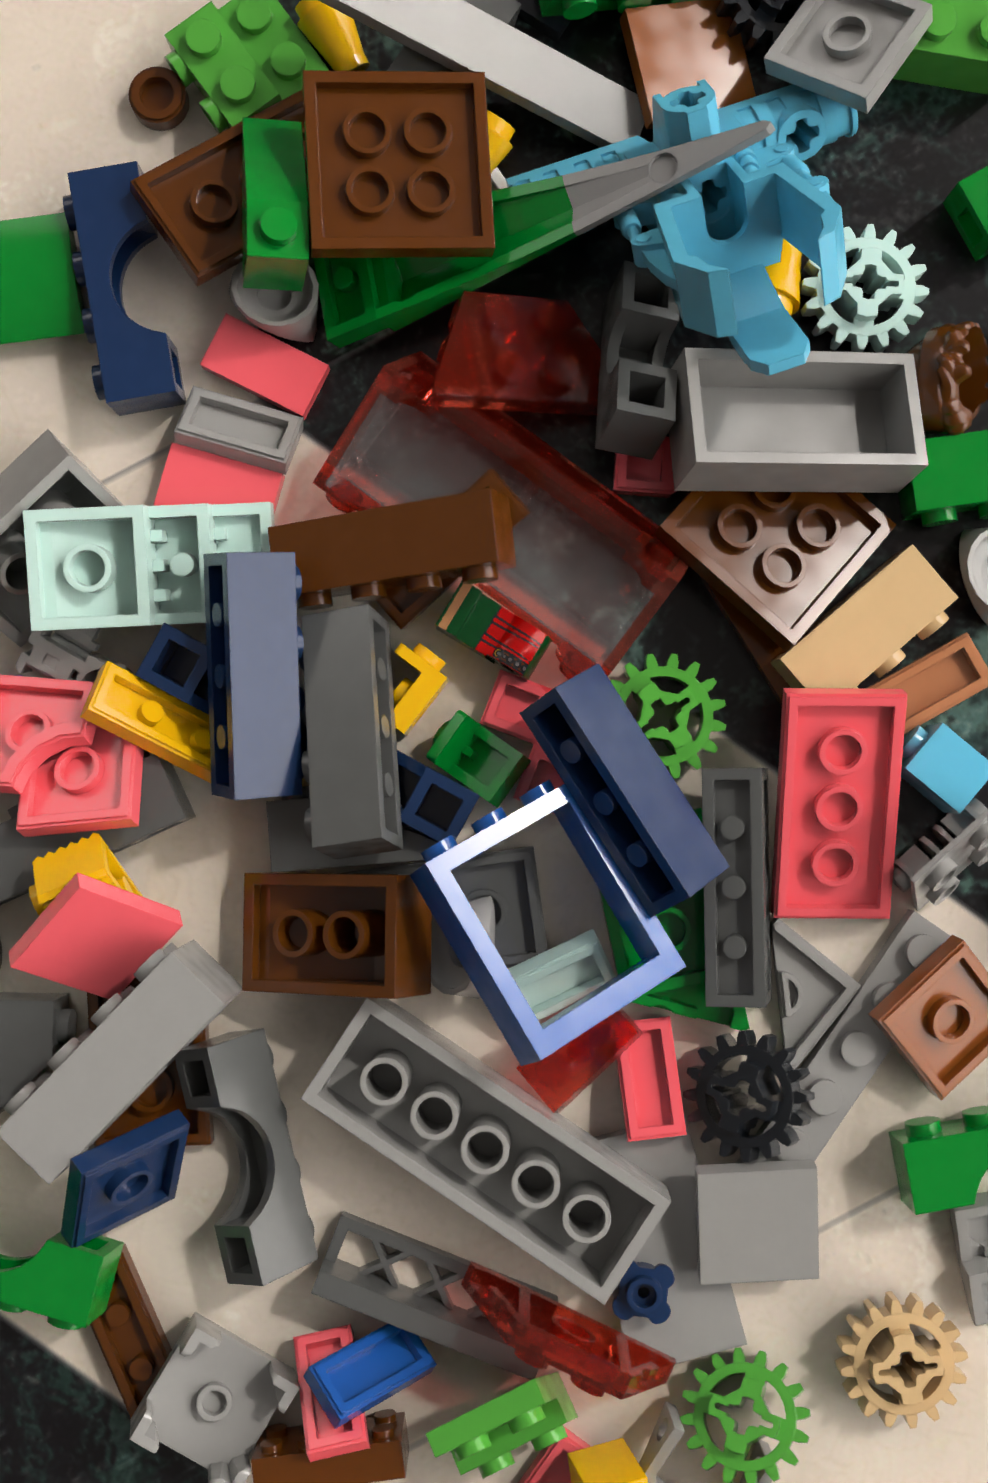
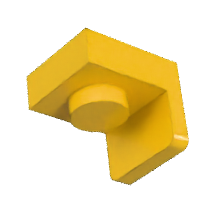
M419 642L413 650L400 643L394 651L400 659L420 673L415 682L405 677L393 691L395 726L406 736L449 682L448 678L440 673L446 663Z

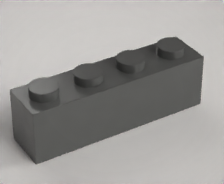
M369 604L301 616L304 650L298 662L304 671L305 706L300 712V716L307 728L308 749L303 752L301 762L303 775L309 784L310 808L306 810L304 816L306 835L312 843L313 849L333 859L403 850L389 622Z
M144 750L139 827L24 837L16 830L18 804L8 809L11 819L0 824V906L29 893V886L35 884L32 862L37 856L44 858L48 851L55 853L59 847L66 848L70 842L78 843L82 837L88 839L94 832L100 834L109 849L115 854L196 817L173 764L154 754L150 755L148 751Z

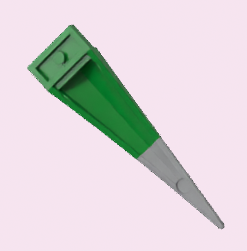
M761 120L630 159L562 176L493 190L495 250L492 257L313 258L319 284V295L327 341L338 348H342L387 328L395 332L763 140L776 129L770 121Z

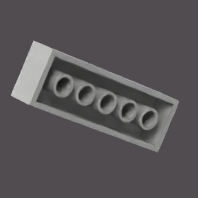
M366 998L300 1098L604 1305L672 1202L668 1187L390 999Z

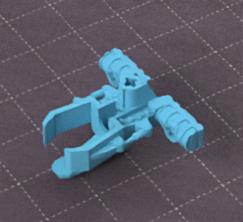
M703 79L697 81V86L677 89L664 98L661 94L652 96L653 142H648L637 135L506 179L507 187H513L656 152L761 120L770 121L776 129L770 136L613 217L615 228L620 229L622 235L631 242L635 265L640 268H648L661 282L671 288L684 327L716 338L728 336L733 347L751 371L770 376L805 364L810 353L809 339L783 306L765 269L766 266L780 262L783 238L821 268L824 306L841 297L847 276L842 207L830 196L829 179L821 175L813 177L810 175L808 166L802 161L814 156L822 146L835 142L839 137H851L856 134L858 130V112L854 108L794 84L717 109L715 92L706 80ZM646 225L649 231L641 233L642 226Z

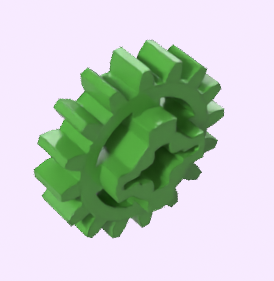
M671 653L664 666H658L655 656L648 654L644 657L643 671L639 672L630 662L623 667L624 674L628 680L625 684L613 679L610 681L624 703H626L627 698L632 693L633 699L638 704L636 722L640 728L649 723L648 720L655 714L651 706L653 702L660 708L675 705L680 701L683 702V705L676 709L675 714L669 719L673 727L670 731L664 726L644 731L647 739L664 742L667 748L673 752V755L659 757L673 779L680 778V763L685 762L691 769L698 770L702 765L697 753L702 750L712 754L718 750L716 744L709 739V735L711 732L726 730V724L713 719V712L725 707L726 703L725 700L721 699L710 700L708 692L713 689L717 681L711 678L700 683L695 678L700 664L696 661L683 671L678 669V654ZM651 679H671L679 682L686 688L678 693L660 691ZM698 706L700 723L698 731L692 740V735L687 730L690 710Z
M741 1347L734 1349L733 1363L726 1365L725 1361L717 1353L712 1355L715 1371L708 1375L706 1372L696 1368L693 1374L701 1384L699 1391L684 1390L682 1397L694 1404V1413L680 1416L682 1424L695 1426L697 1432L686 1443L688 1449L693 1450L702 1447L706 1449L708 1453L701 1465L706 1471L714 1468L718 1463L724 1465L723 1482L732 1483L737 1472L743 1471L747 1483H757L758 1471L765 1470L774 1482L779 1480L780 1473L776 1463L783 1459L785 1462L796 1466L799 1460L790 1450L793 1441L808 1443L810 1438L803 1431L797 1429V1421L811 1417L810 1409L795 1407L794 1399L799 1397L804 1391L801 1383L786 1387L783 1380L789 1368L784 1363H781L773 1371L766 1368L767 1354L761 1350L756 1355L753 1363L746 1361ZM736 1375H745L741 1387L726 1396L712 1393L724 1380ZM767 1382L779 1393L785 1407L786 1419L771 1414L764 1400ZM746 1399L753 1400V1411L761 1416V1419L773 1424V1427L767 1428L759 1425V1427L748 1426L745 1435L737 1433L738 1422L732 1419L730 1414L719 1410V1407L723 1405L731 1409L733 1406L743 1408ZM706 1414L718 1418L727 1435L724 1451L716 1445L709 1433ZM765 1437L780 1441L775 1449L766 1456L755 1460H746L750 1446Z

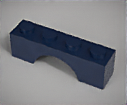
M137 161L67 173L71 194L63 196V207L68 226L71 231H77L80 251L73 252L72 260L79 286L81 288L87 287L90 308L82 309V320L89 343H96L99 365L92 366V379L98 399L100 401L106 400V403L119 416L185 405L186 397L176 346L166 333L145 328L131 320L126 313L123 303V280L130 262L143 247L158 238L156 227L130 192V181L144 174Z

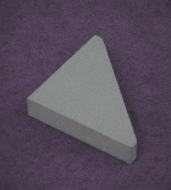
M773 918L770 924L783 1049L793 1047L797 1051L794 1059L790 1062L792 1068L796 1069L860 990L862 985L779 918Z

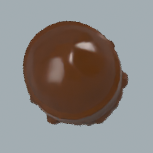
M972 321L961 322L957 325L946 323L942 326L931 328L925 337L907 352L914 354L923 427L930 434H962L972 425V421L978 414L980 406L988 401V387L985 386L988 383V363L986 359L988 356V345L979 323Z

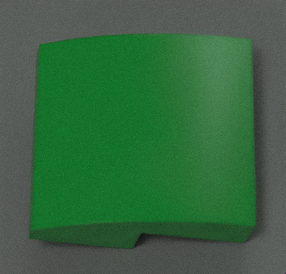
M65 212L0 221V345L85 333L82 320L84 304L72 260V254L77 252L74 232L68 226Z

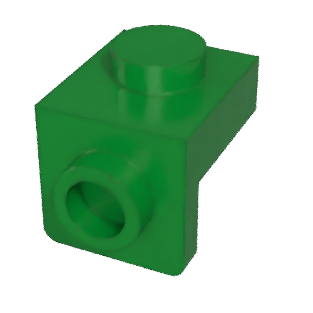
M458 710L451 720L445 722L437 730L433 738L432 747L426 754L427 759L496 808L500 806L531 762L524 754L484 728L461 710Z

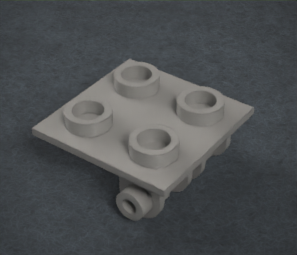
M973 798L960 814L948 813L940 821L941 825L955 838L937 824L931 828L935 837L945 846L942 850L925 836L918 840L921 847L932 859L914 844L899 859L894 861L893 883L902 892L907 891L911 887L913 904L917 911L929 901L935 906L943 902L960 884V880L956 876L972 862L979 867L988 861V809L978 799Z

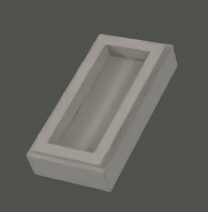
M193 386L175 427L174 438L175 443L286 475L303 432L304 417Z

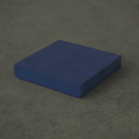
M179 1109L71 1158L61 1234L70 1248L78 1247L175 1198L190 1123Z

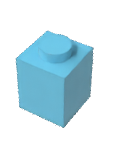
M944 723L930 724L924 729L918 725L904 738L901 777L942 812L960 814L988 781V760Z

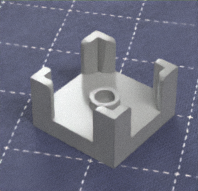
M194 1312L131 1417L129 1440L152 1453H156L159 1449V1442L205 1467L208 1471L209 1483H245L251 1472L249 1455L277 1407L284 1414L300 1388L295 1370L199 1313Z

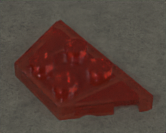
M464 291L454 304L448 322L449 333L443 340L436 359L439 364L434 380L426 390L424 396L425 406L597 416L601 350L567 300Z
M470 1262L461 1281L463 1288L505 1343L515 1348L514 1353L519 1359L538 1369L544 1370L550 1365L571 1375L570 1380L574 1385L593 1396L602 1397L606 1392L623 1400L663 1385L667 1382L676 1363L675 1358L476 1262Z

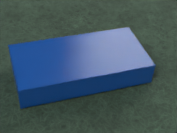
M386 1324L311 1365L303 1377L334 1429L429 1375L437 1363L418 1335Z

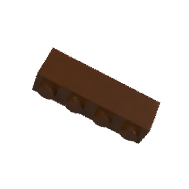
M492 488L268 527L270 552H295V563L302 577V591L297 600L299 610L329 608L333 606L332 597L350 594L352 601L355 602L380 600L387 597V588L405 585L408 593L436 591L442 589V579L461 576L464 584L492 582L499 579L498 570L517 567L509 497Z

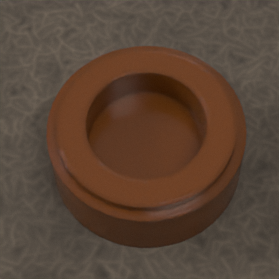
M157 66L141 71L135 76L129 88L130 105L138 120L149 129L156 131L173 129L185 119L188 113L190 103L187 90L182 84L180 77L168 68Z

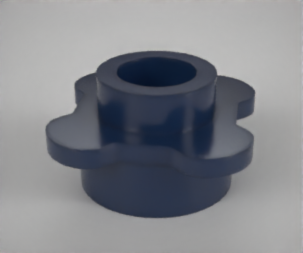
M633 1261L618 1284V1296L612 1301L615 1315L622 1320H629L633 1316L649 1318L654 1324L665 1322L671 1314L670 1306L667 1303L668 1288L675 1281L671 1268L662 1263L654 1266L646 1262L636 1263ZM640 1287H647L649 1293L647 1296L641 1297L638 1295V1289Z

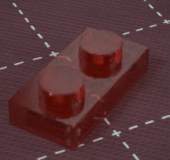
M620 1009L543 1060L524 1066L519 1065L516 1069L553 1113H560L628 1049L643 1032L627 1013Z

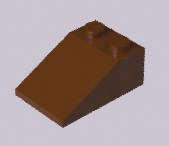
M244 873L242 991L399 999L431 994L432 913L411 879L410 874Z

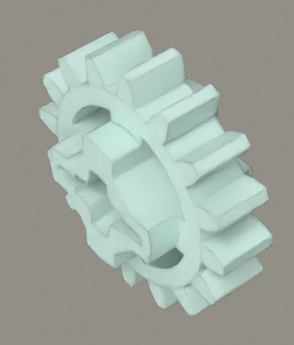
M867 224L860 238H856L854 232L848 226L843 228L846 258L853 257V260L847 270L841 297L824 306L821 268L809 259L804 270L812 277L802 280L800 294L811 296L812 299L804 304L801 314L802 316H817L819 321L811 333L815 337L823 334L825 331L833 334L830 349L834 351L845 340L851 342L852 352H863L867 342H870L876 353H882L889 345V337L897 343L901 342L909 333L907 324L915 325L922 317L924 312L915 304L921 303L929 295V288L923 285H916L915 281L920 279L927 268L925 264L910 265L908 259L915 250L913 244L907 245L901 250L894 246L897 236L896 231L891 230L881 240L876 238L874 224ZM857 282L864 284V293L871 294L870 299L863 298L862 288L855 286ZM891 307H897L891 318L874 325V319L878 316V311H889Z

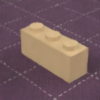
M911 544L893 554L811 625L806 631L808 634L787 652L778 655L770 663L791 688H858L857 686L873 672L880 678L897 666L906 657L900 648L916 634L921 640H924L943 626L949 619L944 610L959 597L917 548Z

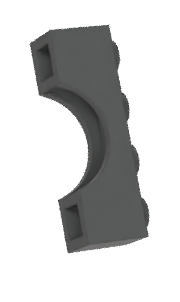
M264 1028L228 1032L182 1048L174 1057L186 1108L209 1113L220 1120L230 1131L236 1143L240 1159V1177L235 1197L226 1213L214 1225L227 1283L264 1286L318 1260L314 1242V1225L307 1212L300 1182L301 1171L294 1157L287 1127V1111L280 1098L273 1068L274 1057L267 1043Z

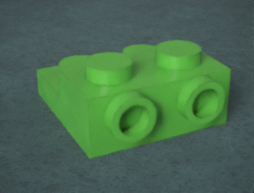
M231 0L220 9H217L212 1H210L164 35L171 49V52L165 56L168 65L180 77L185 88L194 83L204 96V99L199 102V106L218 133L242 122V117L249 118L302 90L303 70L329 71L328 67L278 0Z
M554 1372L534 1378L425 1434L435 1458L451 1452L460 1475L478 1468L484 1479L515 1463L511 1454L512 1450L531 1441L535 1452H538L568 1437L563 1424L577 1418L578 1415L559 1372Z

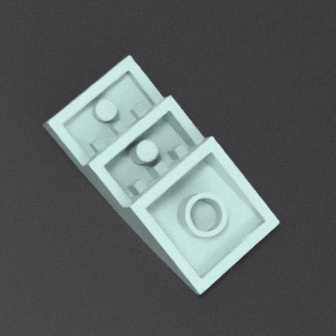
M273 503L125 505L23 510L31 631L163 625V623L168 625L206 623L203 554L270 552L268 527L275 526Z

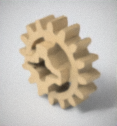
M888 1291L885 1293V1306L877 1308L870 1299H865L863 1304L867 1315L861 1320L857 1316L848 1314L845 1319L853 1329V1333L851 1336L837 1335L836 1343L841 1351L847 1354V1356H842L835 1360V1366L840 1375L848 1377L842 1383L850 1399L859 1398L857 1404L865 1416L870 1417L879 1409V1416L887 1427H892L897 1415H902L910 1429L917 1428V1414L924 1411L934 1422L940 1418L935 1405L940 1400L953 1406L957 1402V1399L949 1390L951 1383L966 1384L967 1381L966 1375L955 1365V1363L968 1359V1352L960 1343L954 1342L961 1335L960 1331L951 1320L943 1321L945 1313L934 1302L924 1309L923 1301L915 1293L910 1292L905 1300V1304L901 1305L893 1292ZM909 1324L924 1328L932 1334L934 1339L928 1340L925 1335L914 1336ZM908 1352V1353L902 1355V1359H901L900 1353ZM901 1359L902 1365L894 1367L893 1365L899 1364ZM873 1379L876 1385L887 1383L892 1388L893 1394L878 1390L867 1380Z

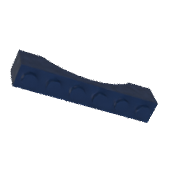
M163 623L135 675L209 715L207 646L186 633ZM301 719V745L305 750H308L307 728ZM397 750L401 821L438 842L450 835H453L456 840L480 795Z

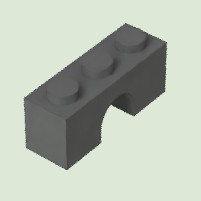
M624 260L603 305L595 449L652 460L676 419L677 370L664 368L663 363L670 337L679 322V310L670 287L661 282L648 268L637 267L634 262Z

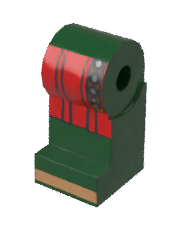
M463 581L459 584L435 624L436 630L494 664L496 662L526 680H529L552 642L551 638L538 628L488 598L473 585L464 584Z

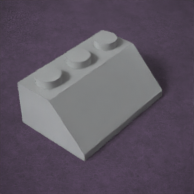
M49 429L0 474V631L19 647H22L28 641L32 633L23 510L124 506Z

